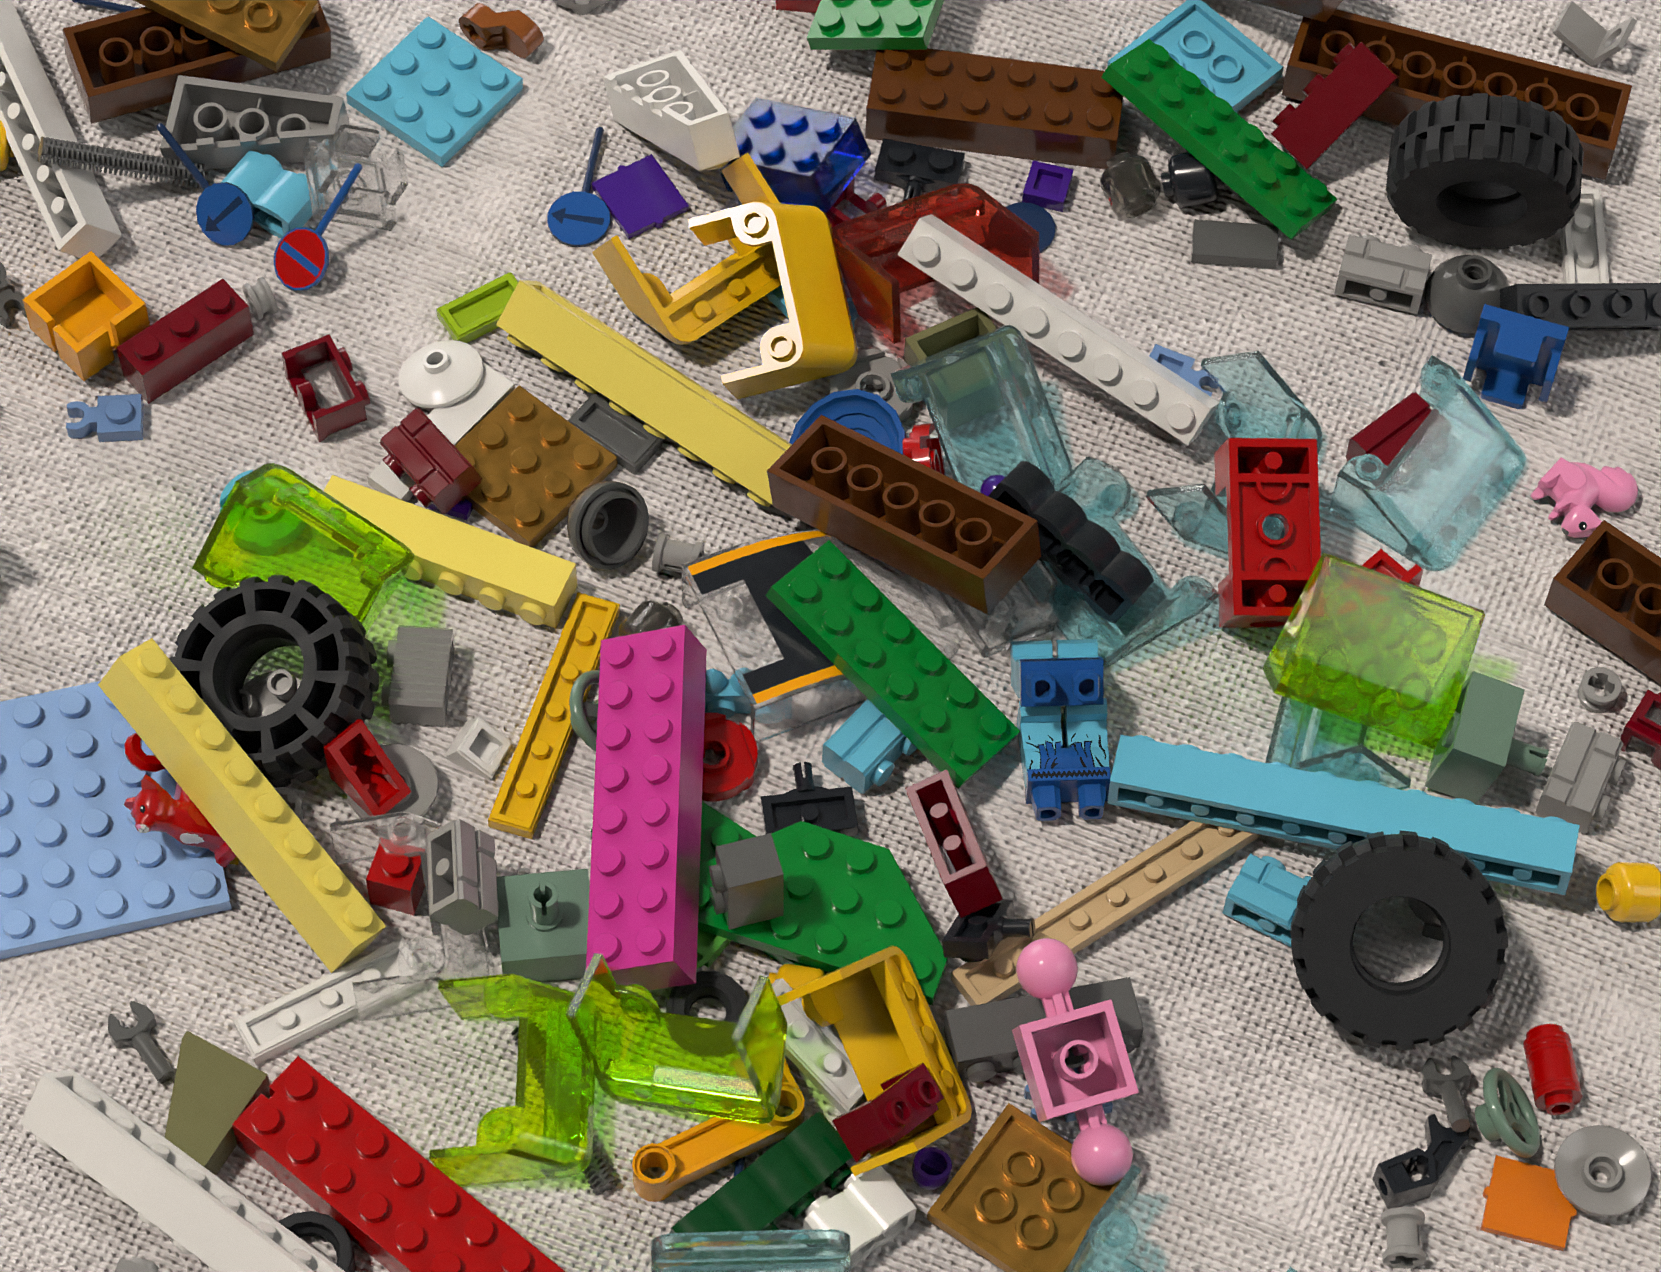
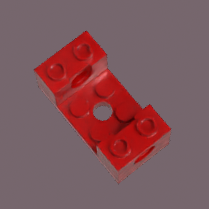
M1228 438L1214 453L1215 495L1227 497L1229 574L1218 583L1219 628H1308L1323 616L1317 439ZM1275 517L1284 524L1285 534L1282 539L1273 540L1264 534L1262 524L1265 518Z

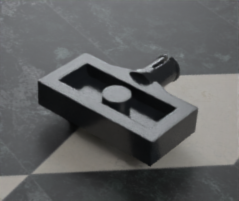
M883 138L875 166L874 180L893 183L904 188L905 192L901 206L908 210L912 198L911 211H916L919 207L922 192L937 191L957 194L964 167L965 153Z
M801 762L793 765L796 789L785 794L761 796L765 834H772L803 821L847 836H858V822L852 787L827 789L814 786L812 764L810 762H804L805 778H803Z
M1009 899L998 901L962 918L958 914L942 939L944 958H960L964 962H979L984 959H990L1002 939L1007 937L1032 939L1035 934V921L1033 918H1014L1013 900Z

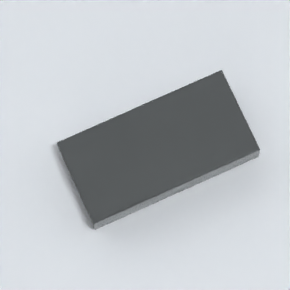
M1194 219L1192 228V263L1276 269L1278 228L1275 225Z
M592 394L568 420L617 456V464L634 475L662 447V438L646 431L643 425L633 418L615 411L609 406L607 401L596 394Z

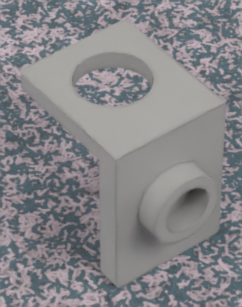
M1574 1L1566 4L1552 32L1593 67L1624 48L1637 21L1631 17L1607 31Z

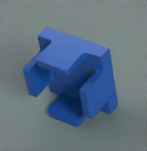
M1484 304L1462 380L1471 382L1475 368L1487 372L1481 393L1483 400L1515 409H1522L1529 385L1535 384L1542 386L1538 401L1547 403L1569 327Z

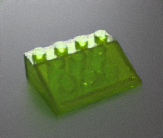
M1323 552L1262 668L1275 694L1435 749L1456 710L1485 613L1481 609Z

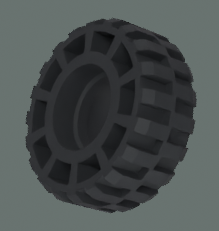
M1475 93L1473 96H1448L1445 100L1438 102L1433 100L1423 104L1418 111L1413 110L1393 132L1386 181L1387 198L1401 221L1408 227H1414L1419 234L1427 238L1433 237L1439 239L1441 243L1464 245L1472 249H1481V247L1509 249L1510 246L1516 245L1523 247L1534 244L1536 240L1552 237L1559 228L1563 229L1575 215L1580 204L1584 151L1580 144V139L1572 126L1566 124L1559 114L1554 111L1549 112L1545 110L1540 104L1532 101L1517 100V97L1507 95L1498 97L1488 96V94Z
M272 575L268 577V582L263 581L258 576L244 579L240 582V587L234 589L229 586L225 587L213 595L215 599L206 607L202 604L192 614L193 621L186 630L182 629L175 641V644L178 645L175 656H170L169 659L274 788L289 786L291 779H297L304 783L316 778L319 775L318 770L327 766L324 746L357 719H361L363 722L366 719L371 720L376 706L371 701L372 694L379 689V673L371 665L377 660L373 644L365 638L366 630L360 621L348 612L347 608L316 585L305 580L295 582L289 576ZM284 646H299L303 656L304 670L301 683L295 695L285 706L270 715L256 718L247 717L242 712L244 708L239 689H243L245 679L252 666L263 655L274 649ZM261 747L262 753H257L259 748Z
M1382 831L1368 834L1367 839L1354 844L1352 841L1345 843L1337 848L1335 855L1327 861L1323 859L1312 871L1313 876L1306 886L1303 885L1298 895L1294 916H1292L1291 950L1296 974L1302 990H1305L1311 1005L1321 1017L1325 1016L1330 1020L1336 1030L1347 1037L1353 1035L1361 1038L1365 1045L1380 1048L1382 1044L1395 1045L1397 1050H1413V1044L1429 1041L1430 1046L1445 1041L1444 1035L1457 1028L1460 1032L1474 1022L1472 1017L1480 1008H1487L1495 996L1493 989L1497 981L1502 980L1506 967L1504 957L1505 949L1508 948V934L1505 928L1501 905L1490 883L1479 871L1475 863L1465 854L1459 853L1451 848L1448 843L1438 838L1432 837L1429 839L1418 836L1417 832L1400 831L1399 834L1384 835ZM1390 897H1410L1427 905L1439 919L1443 931L1442 951L1436 964L1422 976L1405 982L1382 981L1368 973L1358 961L1353 947L1354 930L1361 915L1374 903Z

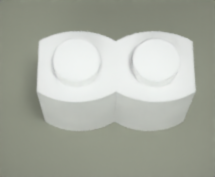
M882 1166L856 1176L852 1174L843 1185L845 1190L831 1198L828 1195H823L816 1199L805 1211L807 1216L804 1218L803 1233L835 1272H847L868 1257L876 1248L888 1243L915 1221L917 1208Z

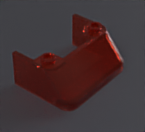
M959 183L841 222L833 227L832 238L840 270L858 315L889 341L896 344L901 342L900 293L937 281L897 255L919 218L930 214L934 215L1040 285L1039 232L980 187L973 184Z

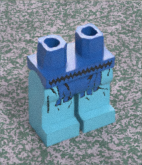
M1097 639L1056 640L1057 658H1053L1051 640L1010 641L1011 687L1017 697L1020 698L1021 707L1104 705L1103 658L1098 656Z
M1104 698V705L1065 706L1063 717L1065 748H1062L1061 706L1021 707L1019 701L1017 728L1021 731L1018 734L1025 786L1026 804H1032L1036 820L1054 821L1060 818L1061 803L1071 802L1078 803L1080 818L1084 820L1101 819L1103 817L1105 801H1108L1111 778L1107 738V698Z

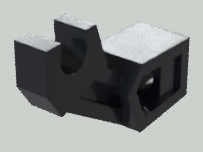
M1435 1114L1427 1117L1424 1125L1427 1142L1426 1151L1416 1148L1379 1163L1372 1180L1387 1209L1430 1198L1432 1191L1460 1150L1465 1149L1469 1139L1470 1127L1464 1132H1455L1451 1127L1447 1128L1440 1125ZM1415 1170L1422 1174L1421 1180L1412 1182L1408 1174Z

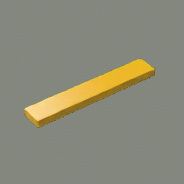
M577 592L489 815L488 826L490 828L533 839L574 733L570 721L569 705L572 686L575 680L583 673L598 670L600 666L601 640L610 639L620 614V604ZM592 684L585 690L583 702H586Z

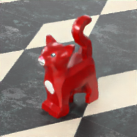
M137 733L127 737L125 755L132 766L139 771L158 772L165 769L154 754L147 755L141 749L142 739ZM145 774L141 780L142 790L136 797L125 800L124 806L131 810L130 814L136 822L135 828L140 833L150 831L165 832L182 844L207 848L215 854L216 863L224 868L236 857L234 852L178 783L176 784L173 799L154 779Z

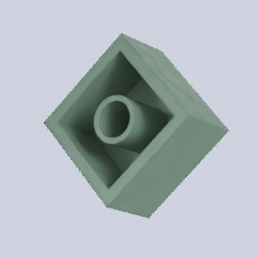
M1473 671L1444 710L1425 787L1455 798L1467 799L1477 804L1504 770L1506 764L1539 777L1547 762V759L1543 757L1548 756L1549 750L1513 738L1525 689Z
M588 869L496 877L497 899L499 901L498 928L504 986L589 978L586 975L590 891Z

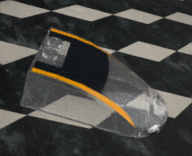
M819 529L789 532L754 539L682 564V603L685 609L699 604L751 705L750 731L756 740V744L862 704L868 699L765 596L775 583L828 540L949 660L958 652L959 645L965 636L969 625L971 606Z

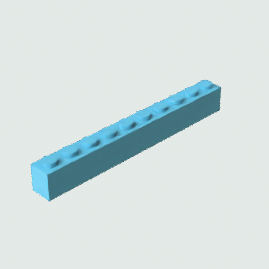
M1120 735L1108 795V804L1335 850L1349 841H1352L1354 844L1367 839L1368 834L1383 831L1384 835L1399 834L1400 831L1417 832L1418 836L1429 839L1432 837L1438 838L1448 843L1451 848L1459 853L1465 854L1475 863L1487 880L1566 895L1571 878L1580 826L1567 823L1558 817L1542 818L1521 814L1512 808L1503 807L1496 809L1476 805L1462 798L1451 800L1430 796L1424 791L1417 789L1405 791L1385 787L1371 780L1359 782L1339 778L1326 771L1309 772L1291 768L1280 762L1268 764L1248 760L1234 753L1218 754L1203 751L1189 744L1177 746L1157 742L1143 735L1133 737Z

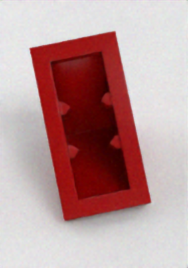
M357 719L323 747L330 778L372 819H380L412 792L363 720Z

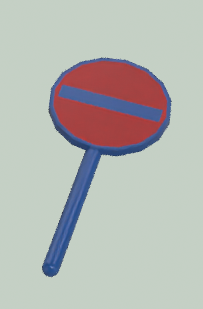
M360 163L354 165L316 230L308 227H298L287 232L278 242L274 252V269L277 278L284 286L295 291H304L316 286L325 276L329 265V250L326 240L322 235L362 170Z

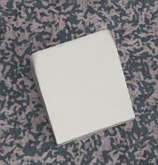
M477 716L463 725L444 757L452 763L490 780L514 743L480 716Z

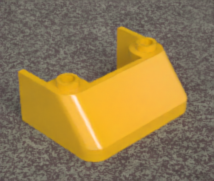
M749 153L744 154L721 170L742 205L752 202L780 204ZM618 235L592 251L626 307L668 340L680 345L695 341L781 285L772 243L752 247L741 242L738 237L727 240L734 250V254L669 294L658 277L640 272Z
M752 202L688 219L689 228L704 246L736 237L744 244L752 247L771 243L773 245L789 323L771 328L762 337L760 354L763 365L721 375L722 384L737 400L840 374L849 370L854 365L858 356V347L832 229L828 218L819 208L810 205Z
M890 946L776 997L780 1006L802 997L803 1010L810 1020L815 1021L822 1027L835 1025L867 1101L874 1099L883 1092L880 1084L885 1080L921 1063L925 1064L944 1097L936 1104L939 1108L938 1111L895 1144L876 1153H870V1157L850 1167L854 1176L916 1152L969 1122L971 1118V1104L912 966L904 952L898 947Z

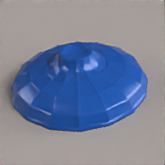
M860 389L833 392L812 404L796 423L789 442L793 444L820 415L900 454H903L902 443L903 438H906V432L897 411L883 398Z

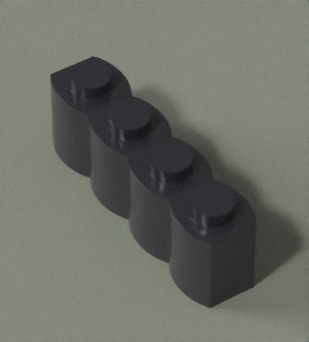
M1022 460L988 495V497L1037 520L1041 557L1039 559L1048 562L1053 572L1065 585L1082 593L1088 605L1105 620L1116 623L1154 582L1152 574L1139 559L1127 552L1121 551L1115 538L1099 524L1089 521L1083 509L1071 497L1056 491L1047 475L1035 465Z

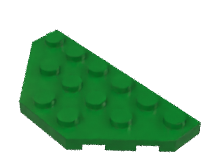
M803 821L772 833L771 835L784 874L783 916L733 929H728L724 913L716 915L711 900L710 887H713L709 866L716 865V857L700 864L698 930L830 973L890 946H896L908 958L927 1003L933 1005L948 964V958H944L943 947L890 849Z

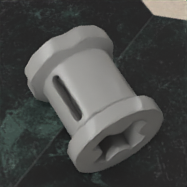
M660 533L654 549L652 571L660 573L662 569L687 574L689 579L694 580L688 566L703 560L705 543L696 541L695 544L672 540L669 539L668 534Z
M1396 1207L1382 1212L1381 1223L1383 1226H1386L1387 1249L1382 1253V1262L1389 1267L1404 1269L1421 1266L1426 1261V1252L1421 1249L1420 1227L1425 1223L1424 1212L1411 1207Z

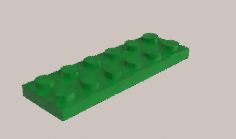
M1150 39L1109 64L1101 78L1291 240L1329 212L1338 200L1320 180L1312 178L1298 166L1291 155L1278 149L1264 137V134L1258 127L1245 121L1232 109L1226 100L1217 97L1201 83L1194 73L1185 70L1170 57L1165 48L1155 44Z
M830 540L775 583L765 595L940 772L948 770L957 789L962 787L1021 732Z

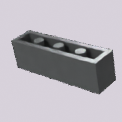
M1130 977L1072 987L1069 990L1074 1010L1112 1000L1127 1054L1140 1047L1144 1027ZM1028 995L946 1010L944 1034L949 1054L960 1079L982 1082L993 1078L997 1073L1014 1070L1016 1073L1025 1074L1012 1030L1019 1025L1047 1018L1042 1000ZM1068 1049L1069 1057L1065 1059L1066 1065H1074L1085 1061L1083 1055L1075 1056L1072 1049Z

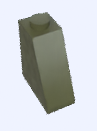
M187 1031L181 1041L164 1138L216 1176L237 1146L232 1123L261 1093L268 1099L270 1098L268 1074Z

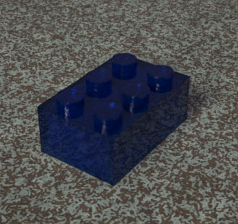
M756 97L733 126L740 157L749 153L780 203L810 205L819 208L825 213L831 209L871 156L870 149L856 117ZM737 159L728 161L724 167L718 169L727 190L730 192L734 191L721 170Z

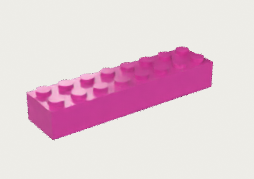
M686 625L601 640L586 975L609 997L696 983L707 649Z

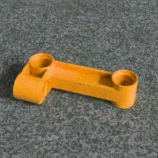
M775 1043L766 1045L730 1063L736 1069L740 1082L748 1095V1101L658 1144L644 1145L637 1150L632 1162L633 1185L641 1198L651 1202L665 1200L674 1190L778 1140H783L804 1122L805 1099L803 1093L794 1080L785 1057ZM782 1105L792 1108L795 1112L790 1116L781 1117L775 1115L772 1110ZM651 1167H660L666 1171L662 1177L657 1179H651L643 1175V1172Z

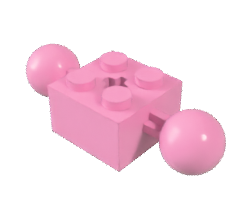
M1038 939L1028 944L1022 950L1017 960L1016 972L1023 989L1033 997L1042 1000L1047 1018L1019 1025L1012 1030L1039 1122L1075 1113L1080 1133L1075 1138L1071 1149L1073 1167L1077 1174L1088 1183L1098 1186L1111 1185L1121 1180L1127 1174L1133 1159V1151L1129 1139L1120 1129L1107 1123L1102 1104L1139 1093L1112 1000L1074 1010L1069 990L1076 981L1078 965L1072 950L1066 944L1056 939ZM1068 1049H1072L1075 1056L1083 1055L1085 1059V1064L1078 1067L1079 1074L1075 1073L1073 1068L1066 1066L1065 1059L1069 1057Z

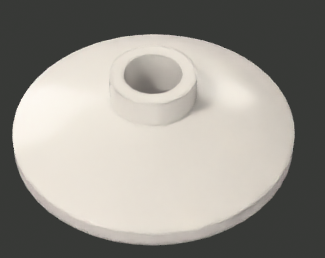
M455 340L435 342L417 350L405 361L399 373V387L403 396L416 406L423 408L446 407L463 400L476 389L483 376V361L478 351L467 343Z

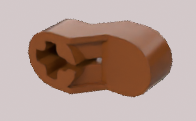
M477 3L459 18V26L464 35L483 51L506 48L516 56L526 58L544 42L543 33L538 25L520 10L496 13L488 6Z

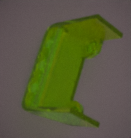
M594 953L566 1012V1016L600 1087L607 1095L626 1104L758 1124H766L773 1120L781 1099L788 1023L768 977L759 976L748 1003L740 1014L739 1023L661 1012L652 993L647 988L638 984H616L603 954Z
M516 974L439 980L438 990L461 1020L493 1017L503 1022L519 1021L515 1106L498 1107L482 1117L477 1128L476 1146L429 1150L430 1161L460 1187L567 1178L583 1172L588 1167L593 1153L597 1015L590 1002L581 994Z

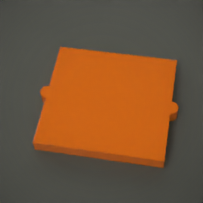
M1496 1155L1490 1184L1483 1191L1486 1204L1480 1230L1564 1251L1570 1220L1574 1219L1577 1212L1559 1189L1554 1170Z

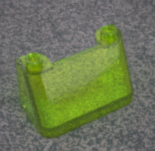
M267 463L235 482L192 569L203 575L208 584L221 590L227 586L231 588L238 587L242 580L256 576L265 582H268V577L272 575L289 576L295 582L299 580L308 581L326 594L328 593L347 608V611L360 621L367 634L406 575L414 560V554L404 543L294 471L279 464Z

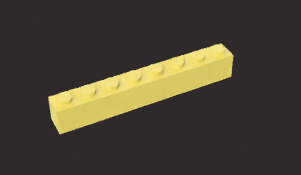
M519 280L496 324L509 333L507 339L512 344L525 350L532 348L543 355L541 362L558 372L566 370L576 377L575 384L583 390L592 394L600 392L609 398V406L615 411L629 417L635 415L645 422L643 428L652 435L662 439L669 437L678 443L679 447L677 450L684 456L698 462L703 459L714 467L712 473L721 480L730 484L738 482L749 489L747 495L755 502L766 507H770L771 504L773 505L767 470L792 445L791 443L541 282Z
M151 638L119 656L98 686L320 960L333 973L362 953L385 929L386 925L166 654Z

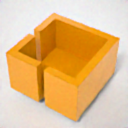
M92 251L22 299L30 329L53 352L58 350L59 357L83 381H86L115 360L113 351L117 350L119 345L150 326L146 303Z

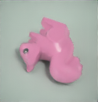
M1561 457L1540 479L1537 488L1530 497L1533 500H1539L1546 496L1551 497L1556 502V505L1549 514L1548 519L1553 521L1559 517H1565L1561 524L1562 532L1569 537L1583 538L1589 537L1602 522L1591 510L1594 504L1607 512L1618 513L1628 510L1637 499L1638 486L1635 478L1620 467L1604 466L1601 470H1598L1589 464L1569 462Z

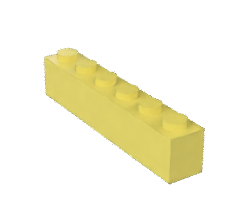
M334 475L331 476L309 516L313 540L326 549L332 551L340 549L354 554L369 565L377 566L381 564L392 568L410 580L422 579L438 585L440 589L448 594H462L479 600L482 605L489 609H503L517 614L524 621L533 625L544 624L556 629L577 588L576 563Z

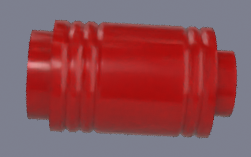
M1543 1024L1533 1027L1526 1033L1523 1048L1535 1106L1550 1115L1569 1113L1582 1100L1570 1035L1564 1032L1562 1026L1557 1024Z

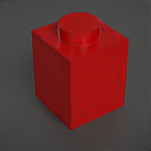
M381 839L366 877L370 904L414 916L428 880L426 852Z

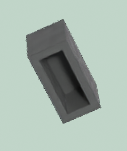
M771 833L716 846V865L709 866L713 887H710V895L716 915L724 913L728 929L782 917L784 874Z

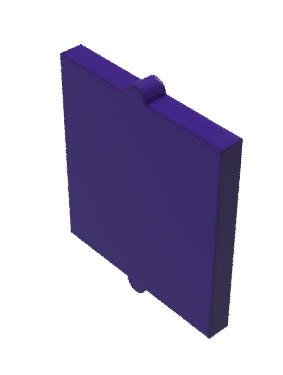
M652 154L628 166L619 165L617 171L592 182V189L605 202L610 214L628 239L654 227L662 228L664 222L689 211V205Z

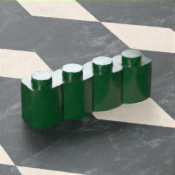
M818 1111L783 1140L757 1158L745 1170L725 1183L708 1199L682 1217L671 1227L669 1238L697 1272H732L743 1261L739 1256L741 1252L752 1244L757 1249H760L777 1236L780 1229L776 1225L790 1214L795 1220L803 1216L807 1208L816 1200L813 1196L827 1185L832 1191L842 1185L853 1174L850 1166L853 1164L854 1158L838 1131L822 1112Z

